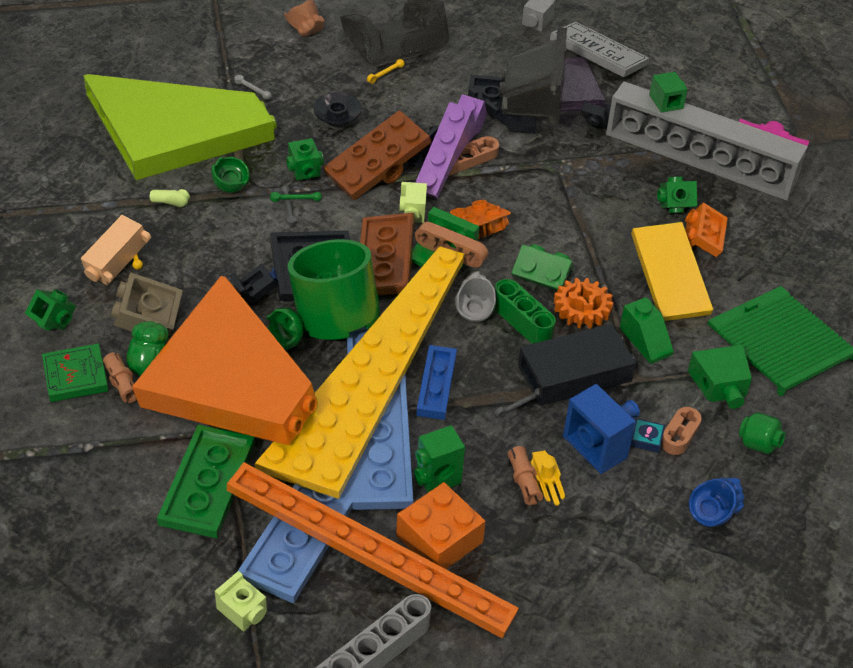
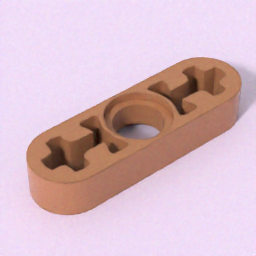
M485 136L469 142L458 157L449 175L496 158L499 150L498 140ZM463 154H470V155H472L473 157H471V158H466V157H463L462 155H463Z
M424 222L415 232L416 241L424 248L435 252L439 247H444L464 253L463 264L468 266L480 267L488 257V250L482 243L434 223ZM447 241L452 242L456 249L448 245Z

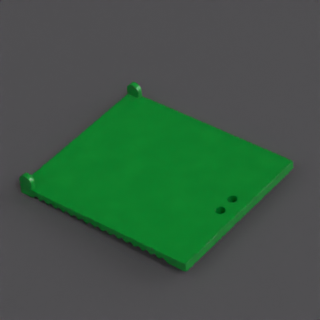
M782 286L708 320L707 323L731 346L743 345L747 360L777 386L779 396L785 395L786 390L849 358L853 360V346H850L849 342L846 343V340L838 336V333H835L834 330H831L830 326L827 327V324L819 320V317H816L815 314L808 311V308L801 305L797 299L790 296V293Z

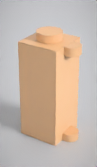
M121 215L81 257L85 275L94 282L100 281L108 286L151 239V235L143 229L141 224Z

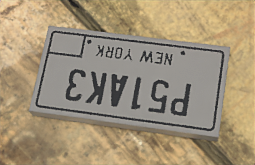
M577 22L551 32L549 39L623 78L647 66L649 61L648 57Z

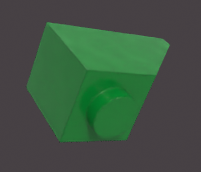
M645 297L625 305L619 328L644 358L652 364L672 356L674 351L663 315L651 301Z

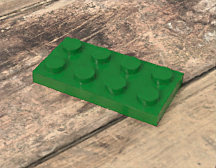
M197 425L158 514V526L217 539L235 496L227 491V483L244 462L248 463L255 445V437Z

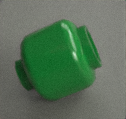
M759 412L752 414L750 417H745L739 430V437L742 439L743 445L748 449L763 454H770L776 448H781L786 436L785 431H782V423L779 419Z

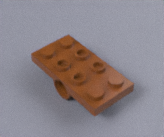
M399 110L326 164L323 170L331 180L355 201L381 180L385 183L395 182L403 172V163L429 145L431 139L427 133Z

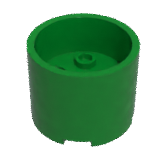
M327 240L304 247L290 258L288 272L296 312L302 320L303 328L309 331L311 337L326 340L348 338L349 332L362 327L369 329L380 317L372 257L366 245L353 240Z

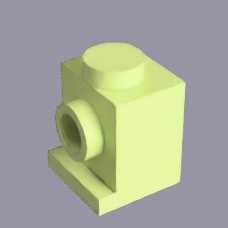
M401 183L399 211L413 213L417 223H424L427 184Z
M239 571L215 590L217 609L243 632L252 624L259 623L267 612L266 596L247 582Z

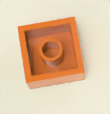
M443 482L397 514L396 536L412 552L447 569L483 543L486 521Z

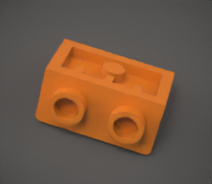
M702 203L696 210L692 209L685 219V222H687L685 231L691 248L697 245L702 250L717 257L723 251L728 217L705 203Z

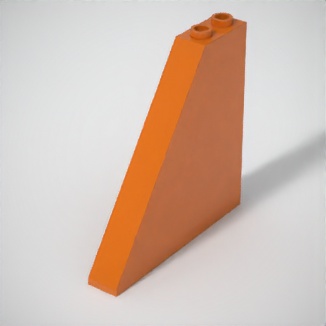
M224 276L219 277L132 386L141 408L285 445L291 444L295 436L301 432L303 424L310 414L314 413L317 407V398L315 397L310 380Z

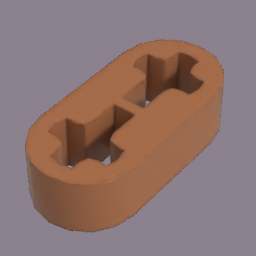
M691 407L680 408L664 430L661 441L662 448L667 453L673 455L684 453L699 430L702 419L701 414ZM686 420H690L686 426L682 425ZM677 435L680 436V440L673 441Z

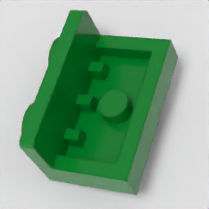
M522 244L511 274L514 277L557 291L558 286L564 287L569 272L573 271L574 266L572 261L569 260L570 257L565 254L555 252L553 255L545 252V249L541 246L531 244L529 247Z

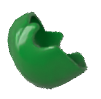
M220 157L215 164H212L211 174L213 183L223 192L236 193L242 190L249 182L250 173L248 166L241 159Z
M277 308L266 317L269 320L267 329L285 351L292 349L300 343L303 336V323L296 312L290 308Z

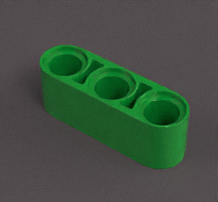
M499 280L495 285V311L531 344L553 339L556 323L555 316L514 280Z

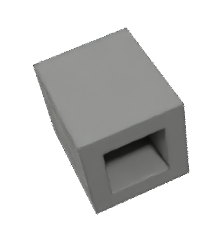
M529 0L524 5L522 25L542 32L553 19L555 0Z

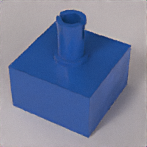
M595 384L569 399L563 437L600 474H603L628 458L636 424L634 418L639 416V407L633 400H628L619 406L605 391Z

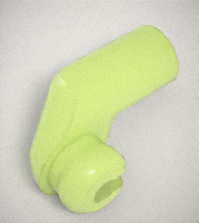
M184 189L178 191L152 190L150 192V200L153 203H166L176 207H184L190 199V194Z

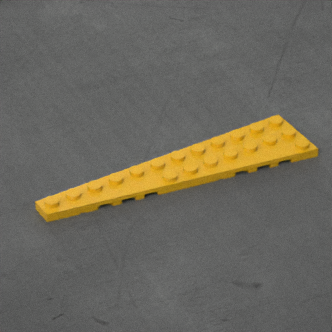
M439 247L315 392V397L317 398L316 410L310 414L303 424L301 432L295 436L290 445L273 442L256 461V469L269 476L337 499L341 497L464 262V253L444 247Z

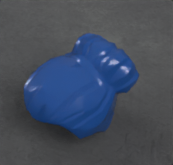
M728 477L712 479L694 488L689 498V511L693 519L706 527H716L729 521L734 513L741 511L744 507V494L740 479Z

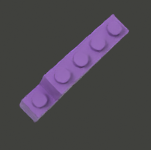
M462 94L458 104L449 102L415 182L427 184V197L438 199L447 177L463 149L476 134L479 135L487 116L485 101Z

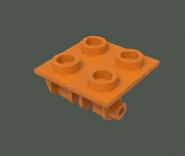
M477 200L469 207L451 210L450 214L478 225V239H480V237H486V234L491 235L492 233L504 230L509 225L506 216L510 215L511 212L486 200Z

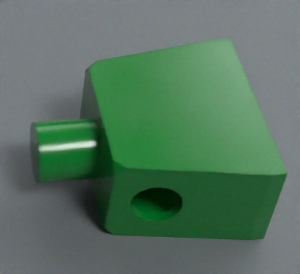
M743 345L692 352L688 372L706 399L710 402L726 400L730 409L741 407L745 403L743 397L747 395L751 383V373Z

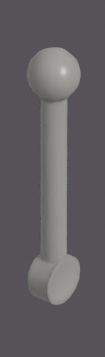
M242 75L234 77L236 84L247 86L261 94L265 100H269L272 97L270 91L261 90L244 80Z

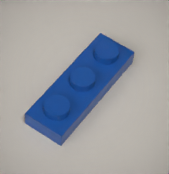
M429 345L416 416L445 420L457 349Z

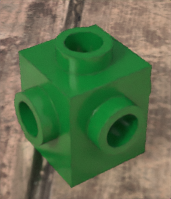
M313 139L288 142L287 168L289 172L293 171L296 181L321 176V166L324 165L322 151L317 150Z
M669 177L668 182L660 183V188L657 190L658 203H661V209L669 208V213H683L684 208L697 207V181H683V177Z
M36 289L24 314L37 322L36 324L47 331H52V329L65 330L77 306L68 300L69 296L60 290L53 289L51 292Z

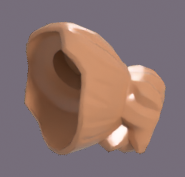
M307 0L303 4L293 7L288 13H284L287 22L297 29L298 33L303 37L317 34V32L324 28L325 20L322 16H319L318 8L313 0Z

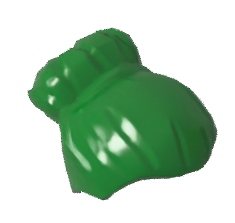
M153 321L141 322L132 329L133 338L128 347L126 360L130 370L138 376L143 374L166 345L168 330L161 323Z

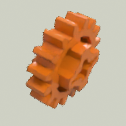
M575 278L574 283L567 280L564 287L558 286L557 293H555L554 311L559 312V319L567 318L568 325L575 322L577 327L581 328L582 324H586L589 329L592 328L593 323L601 326L602 321L608 320L612 312V294H607V287L599 288L598 281L593 284L589 283V278H586L584 282H580L578 278Z

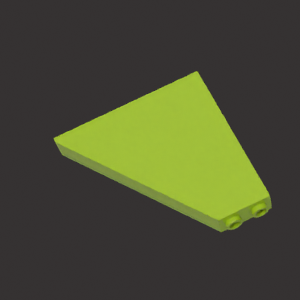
M92 74L83 75L86 95L135 180L275 140L274 129L277 128L273 115H269L264 102L260 101L255 93Z

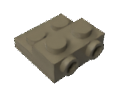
M130 272L127 281L120 282L116 297L121 299L120 302L115 301L110 317L115 318L113 326L132 332L135 325L141 322L153 321L163 324L168 330V336H171L183 290Z

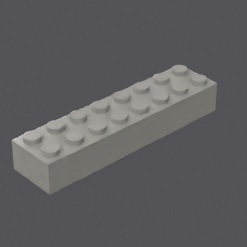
M623 82L613 95L606 135L786 201L797 184L808 147L806 145L687 103L684 104V109L661 113L649 96L650 90L627 82Z

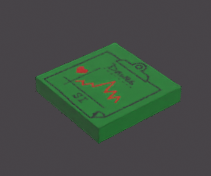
M99 343L42 354L50 402L108 391Z

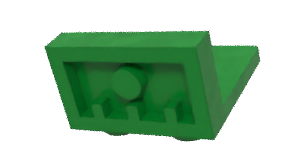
M436 207L429 211L428 222L478 241V225ZM447 241L448 245L456 249L452 242ZM417 243L412 251V263L423 267L434 254V251L424 248Z

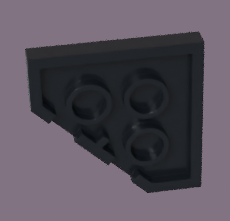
M470 75L468 96L485 101L486 111L511 131L535 133L540 81Z
M349 230L270 233V245L276 283L278 285L279 301H294L288 272L290 258L299 250L314 243L335 239L350 240Z

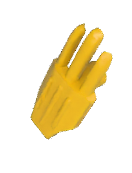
M545 450L533 452L530 464L537 471L535 477L541 487L543 496L547 502H550L546 486H548L555 506H558L560 502L554 484H556L562 500L565 498V493L560 481L561 473L555 457L549 455Z

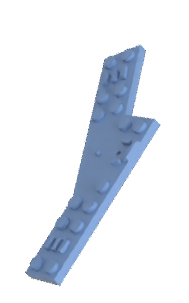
M362 327L349 332L347 355L369 329ZM405 375L341 497L337 499L296 484L293 486L294 489L348 517L351 510L405 509L413 504ZM274 516L238 571L243 574V578L253 587L294 604L329 548V545Z

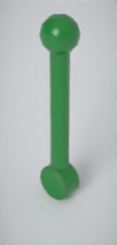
M272 192L270 200L272 202H279V200L313 199L318 202L322 199V194L320 192H314L313 194H279L278 192Z

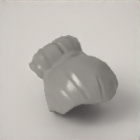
M479 271L474 272L465 279L456 294L455 305L459 314L469 322H481L490 317L495 309V287Z

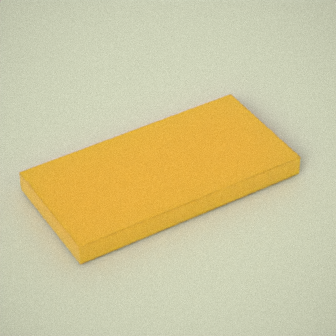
M683 223L633 228L631 235L655 307L663 315L664 321L711 315L713 307Z

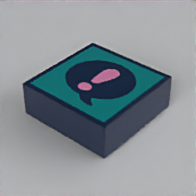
M636 418L630 446L659 453L665 425Z

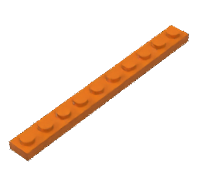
M245 462L227 483L228 492L502 639L517 615L518 607Z

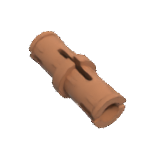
M114 352L107 354L103 359V364L110 374L111 384L118 389L125 403L127 400L128 403L136 401L137 398L132 388L134 382L131 370L125 367L119 353H116V355Z
M522 446L514 447L513 451L516 456H514L511 450L508 452V458L514 469V481L520 486L524 502L527 505L537 504L535 495H537L539 501L543 499V494L535 477L537 471L531 466L526 449Z

